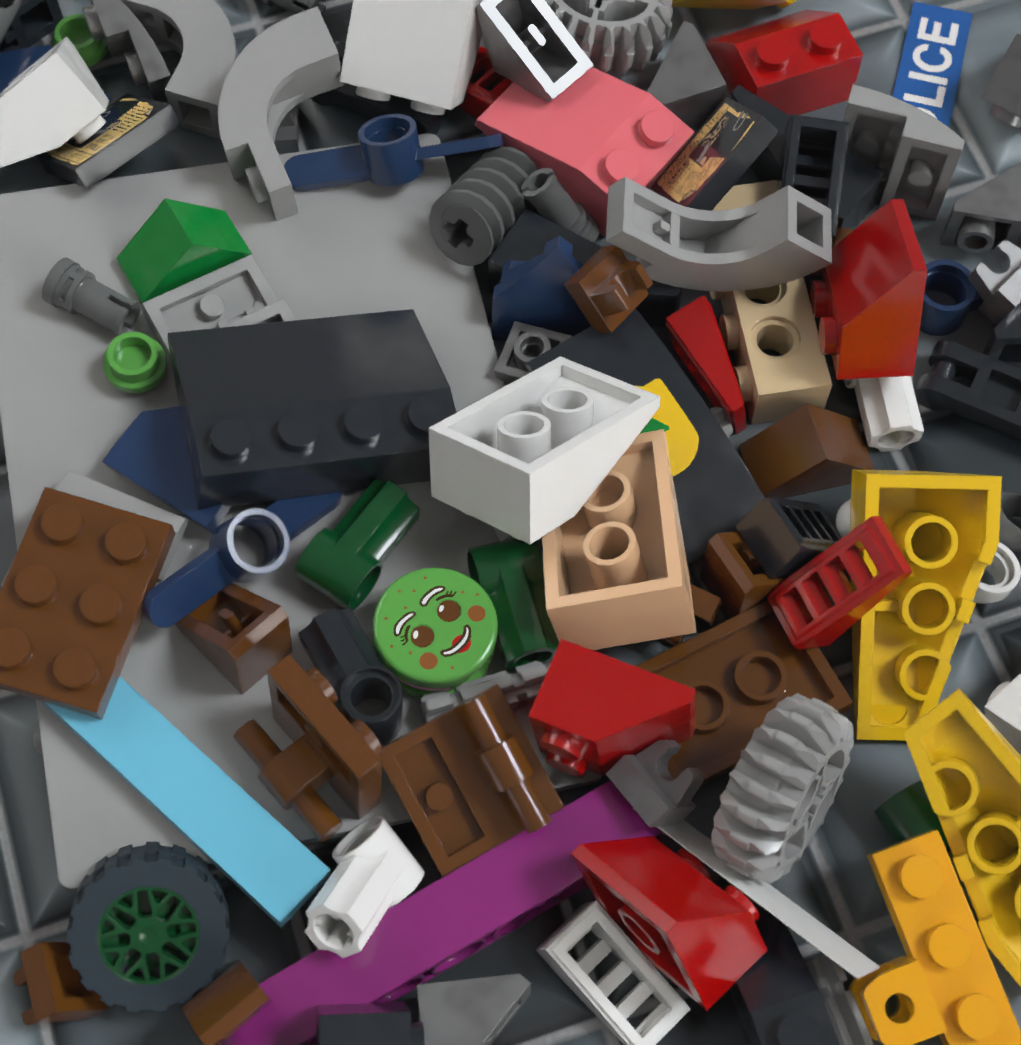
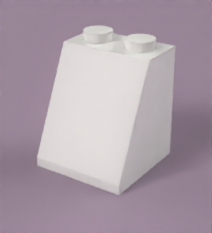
M353 0L339 82L357 86L356 94L364 98L389 101L390 95L412 100L410 107L416 111L433 115H444L445 109L451 110L464 102L483 34L475 7L483 0Z

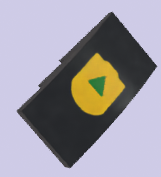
M636 308L612 333H601L590 326L525 364L531 373L561 356L660 396V408L640 433L660 429L665 431L687 565L706 553L708 541L717 533L738 532L735 525L760 500L765 499L738 452L700 394Z

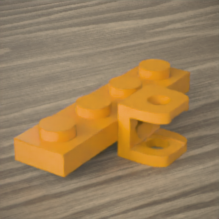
M930 830L867 854L866 856L907 957L900 956L878 965L881 967L880 969L859 979L855 978L849 986V991L852 990L871 1039L879 1041L884 1045H913L939 1035L942 1045H1021V1030L939 831ZM895 994L898 1002L897 1009L891 1016L887 1017L885 1012L886 1001L891 995Z

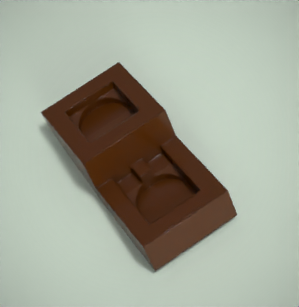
M238 959L205 989L198 992L193 999L186 1002L182 1006V1010L204 1045H220L268 1005L271 999Z

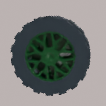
M146 842V845L133 847L130 844L119 848L117 854L109 858L106 855L98 861L90 876L86 874L79 885L78 893L73 900L67 927V943H70L69 959L73 969L77 968L81 974L80 982L88 991L93 989L100 995V1000L110 1006L117 1004L126 1007L125 1011L139 1013L142 1009H153V1013L166 1011L168 1006L176 1003L182 1005L193 999V994L201 987L205 989L213 981L214 971L218 966L221 967L224 962L226 944L229 942L230 925L227 897H224L223 884L217 874L213 875L208 870V863L198 855L196 858L186 853V848L175 844L172 847L159 845L160 842Z

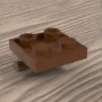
M289 654L267 670L273 718L294 743L281 751L255 719L243 724L235 732L233 738L259 767L261 771L258 779L284 810L293 808L321 842H324L332 837L342 827L343 823L316 790L328 782L360 820L381 803L383 771L382 760L379 756L384 753V750L377 737L363 721L356 719L350 724L335 707L334 703L338 701L337 694L322 673L315 667L304 671Z
M498 684L487 688L383 746L384 753L379 756L388 779L442 877L524 830L529 834L544 827L552 821L551 814L564 808L560 797Z

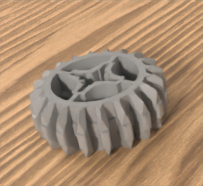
M545 0L592 62V67L604 73L614 71L622 77H625L629 68L643 71L648 61H656L658 54L663 50L665 40L669 38L673 24L671 21L673 13L671 7L672 0Z
M798 693L781 700L776 708L767 712L763 724L759 728L754 729L749 744L744 750H741L740 759L735 769L729 773L730 780L725 791L720 796L721 805L713 817L714 829L711 832L714 855L727 862V866L738 873L769 884L789 873L792 865L800 861L807 845L812 844L816 831L824 823V817L830 806L835 802L836 792L844 781L843 774L851 761L849 753L854 746L852 722L847 717L839 714L833 706L817 698L811 700Z

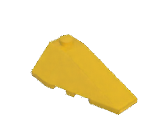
M852 469L850 532L871 516H881L913 571L911 575L852 625L854 737L857 740L906 741L903 731L938 704L952 668L949 662L964 623H969L976 603L973 600L987 564L991 565L999 545L1001 476L929 471ZM864 549L860 554L873 577H875L879 572L866 549ZM851 579V586L855 591L857 588Z
M958 688L904 730L903 735L933 811L937 814L948 841L959 877L964 882L986 945L1021 987V755L965 693Z

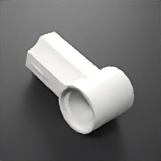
M913 376L843 379L847 388L855 389L868 447H875L880 452L901 450L913 442L920 441L924 428L911 381Z
M382 816L369 818L359 824L338 843L332 853V857L338 866L306 911L308 927L305 929V933L319 950L334 952L342 958L361 952L387 909L406 898L418 886L425 874L422 866Z

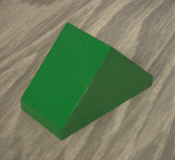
M164 198L116 259L118 266L142 305V303L247 257L252 253L226 211Z

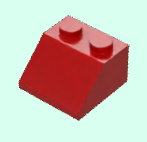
M804 10L706 41V47L721 73L730 95L740 85L789 116L790 114L802 115L849 100L852 85L856 84L863 59V53L838 12Z
M904 199L889 200L832 248V264L822 268L820 281H812L810 303L814 318H820V350L822 355H831L837 380L914 376L927 267Z
M561 639L528 717L540 751L547 754L545 758L547 764L577 777H583L585 770L604 776L624 755H637L656 741L675 740L680 744L690 740L696 728V689Z
M654 836L581 843L570 853L602 908L650 963L706 1011L767 951L766 945L755 924L760 915L752 902L732 885H728L724 890L710 881L711 877L702 863L684 848L674 853Z

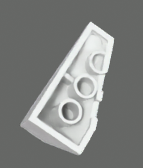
M67 36L8 84L9 86L0 93V168L58 148L72 137L81 144L106 123L100 114L106 110L109 100Z

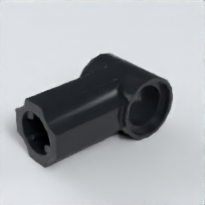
M334 607L314 617L311 623L299 632V640L313 666L322 673L336 692L338 701L335 702L337 709L350 724L356 719L363 721L377 737L382 746L387 745L396 738L402 727L403 690L399 679L392 671L384 667L351 608L336 609ZM370 698L379 699L389 706L383 713L374 716L364 715L358 712L355 707L363 700Z

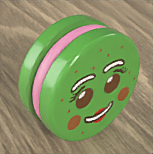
M446 568L418 569L398 578L382 594L373 617V648L384 667L392 671L399 679L403 693L421 699L424 695L436 691L456 692V687L461 686L462 683L484 677L492 663L498 633L496 611L485 590L470 577Z

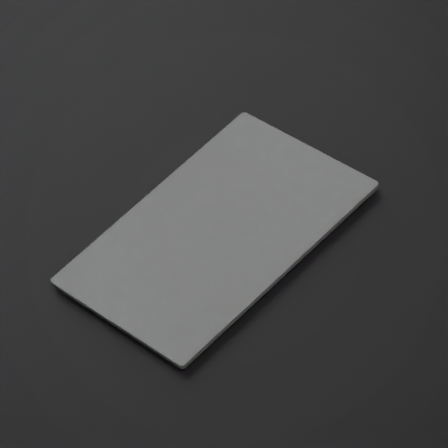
M434 134L418 135L421 147L441 143L440 139ZM360 143L280 154L279 156L284 166L287 160L295 155L359 145ZM439 156L423 159L424 170L421 175L403 185L385 187L373 184L371 181H364L304 192L293 190L298 213L278 221L275 219L268 200L257 204L246 176L237 180L233 179L228 162L104 179L98 181L90 188H85L78 184H69L0 194V415L17 551L44 488L55 489L68 470L186 518L112 471L102 462L118 439L142 411L179 406L172 362L165 353L167 359L166 374L157 386L141 393L120 391L109 383L103 369L105 351L112 340L118 335L79 312L71 314L64 308L54 307L42 299V288L48 273L60 259L67 257L80 264L85 271L93 273L96 281L129 299L140 302L118 266L116 257L164 198L226 211L253 254L278 300L285 298L296 320L413 309L451 388L456 413L505 387L504 381L496 378L494 374L498 358L474 267L458 264L446 257L436 246L430 233L428 218L431 207L452 185L445 157ZM140 310L135 325L132 329L127 328L128 332L144 333L159 343ZM431 481L397 485L406 491L413 503L420 508V514L417 522L383 562L382 573L371 593L353 611L372 646L373 617L377 603L385 590L394 581L412 571L434 567L451 569L470 577L467 549L499 541L493 527L488 528L484 525L483 521L464 514L460 510L432 497ZM366 489L342 492L341 503L336 509L290 541L288 556L278 569L248 583L232 582L282 606L289 617L293 651L290 655L304 671L314 666L299 640V632L306 628L314 617L334 607L336 609L343 608L297 578L294 574L296 564L311 539L324 528L329 527L333 530ZM277 500L232 506L220 524L247 509H266ZM189 520L163 581L208 550L212 534ZM237 525L233 535V543L238 556L247 564L260 567L265 553L262 540L252 529ZM541 537L540 539H538V540H536V541H537L538 547H539V549H540L541 556H542V560H543V548H542V537ZM158 579L156 585L161 583L162 580ZM143 616L120 677L302 844L320 841L293 808L284 810L258 779L261 771L259 767L233 738L235 732L243 724L255 719L281 751L294 743L273 718L267 674L242 695L187 639L175 624L167 628H160L148 622ZM497 640L494 657L485 676L505 670ZM552 660L544 664L547 670L549 669ZM513 669L506 670L507 674H515V670ZM403 693L402 727L396 738L392 741L425 723L421 710V699ZM370 698L360 702L355 709L364 715L374 716L383 713L389 706L379 699ZM36 700L58 879L66 890L78 891L85 875L90 876L98 861L106 855L109 858L117 854L119 848L130 844L133 847L146 845V842H160L159 845L172 847L175 844L186 848V853L196 858L198 855L208 864H211L197 848L39 700ZM526 700L519 701V708L512 709L556 792L596 784L602 779L603 776L589 770H585L583 777H577L545 762L547 754L540 751L528 717L533 703L528 704ZM383 767L381 803L360 820L328 782L316 790L343 823L342 827L329 839L346 836L359 824L375 816H382L389 826L412 822Z

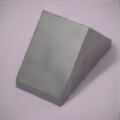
M483 0L475 7L493 70L548 103L593 66L592 62L545 0Z
M683 21L647 92L653 95L687 126L695 129L701 127L724 100L726 83L695 25Z
M510 974L417 985L420 1021L423 1022L425 1045H491L530 996L531 983L521 974Z

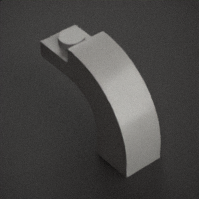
M121 0L141 22L155 43L165 45L182 56L165 88L168 104L171 105L180 120L177 127L221 139L218 126L219 98L228 71L238 57L233 30L222 8L215 0Z
M318 6L287 17L256 36L238 55L229 69L219 98L218 126L233 179L237 180L246 176L257 204L268 200L276 221L298 213L292 184L274 144L276 132L281 121L292 108L304 100L344 86L343 82H339L341 75L339 53Z
M624 177L608 187L606 241L635 255L636 261L642 264L653 281L675 287L703 291L754 290L784 284L832 264L831 209L787 185L766 198L745 207L720 211L699 210L672 202Z

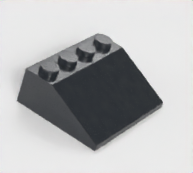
M413 309L168 333L167 340L198 510L222 504L224 507L367 489L375 479L381 482L389 480L396 485L431 481L429 427L455 414L456 409L451 388Z

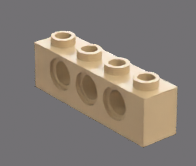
M778 180L735 185L712 211L731 210L754 204L777 192ZM804 277L784 284L754 290L709 291L713 300L721 299L724 314L720 315V333L726 350H733L737 365L733 367V371L744 403L746 402L751 425L779 421L807 403L824 409L832 388V382L825 355H822L820 350L819 333ZM749 299H760L768 304H758ZM761 350H774L780 353L782 356H769L763 353Z

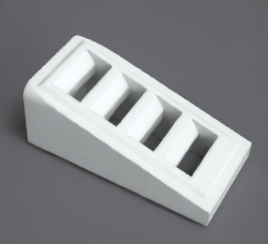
M597 901L587 902L580 906L536 949L554 972L624 1045H656L691 1009ZM591 930L599 939L575 961L568 951ZM612 952L619 961L594 983L587 974ZM633 973L640 982L614 1006L607 997ZM653 994L661 1003L634 1029L626 1019Z

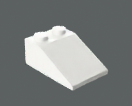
M560 356L429 427L431 496L460 510L464 514L473 516L508 533L516 539L532 544L578 513L660 408V396Z

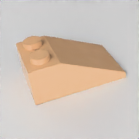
M660 429L639 433L578 513L542 537L546 611L559 643L561 639L585 648L597 650L697 633L690 577L665 431Z

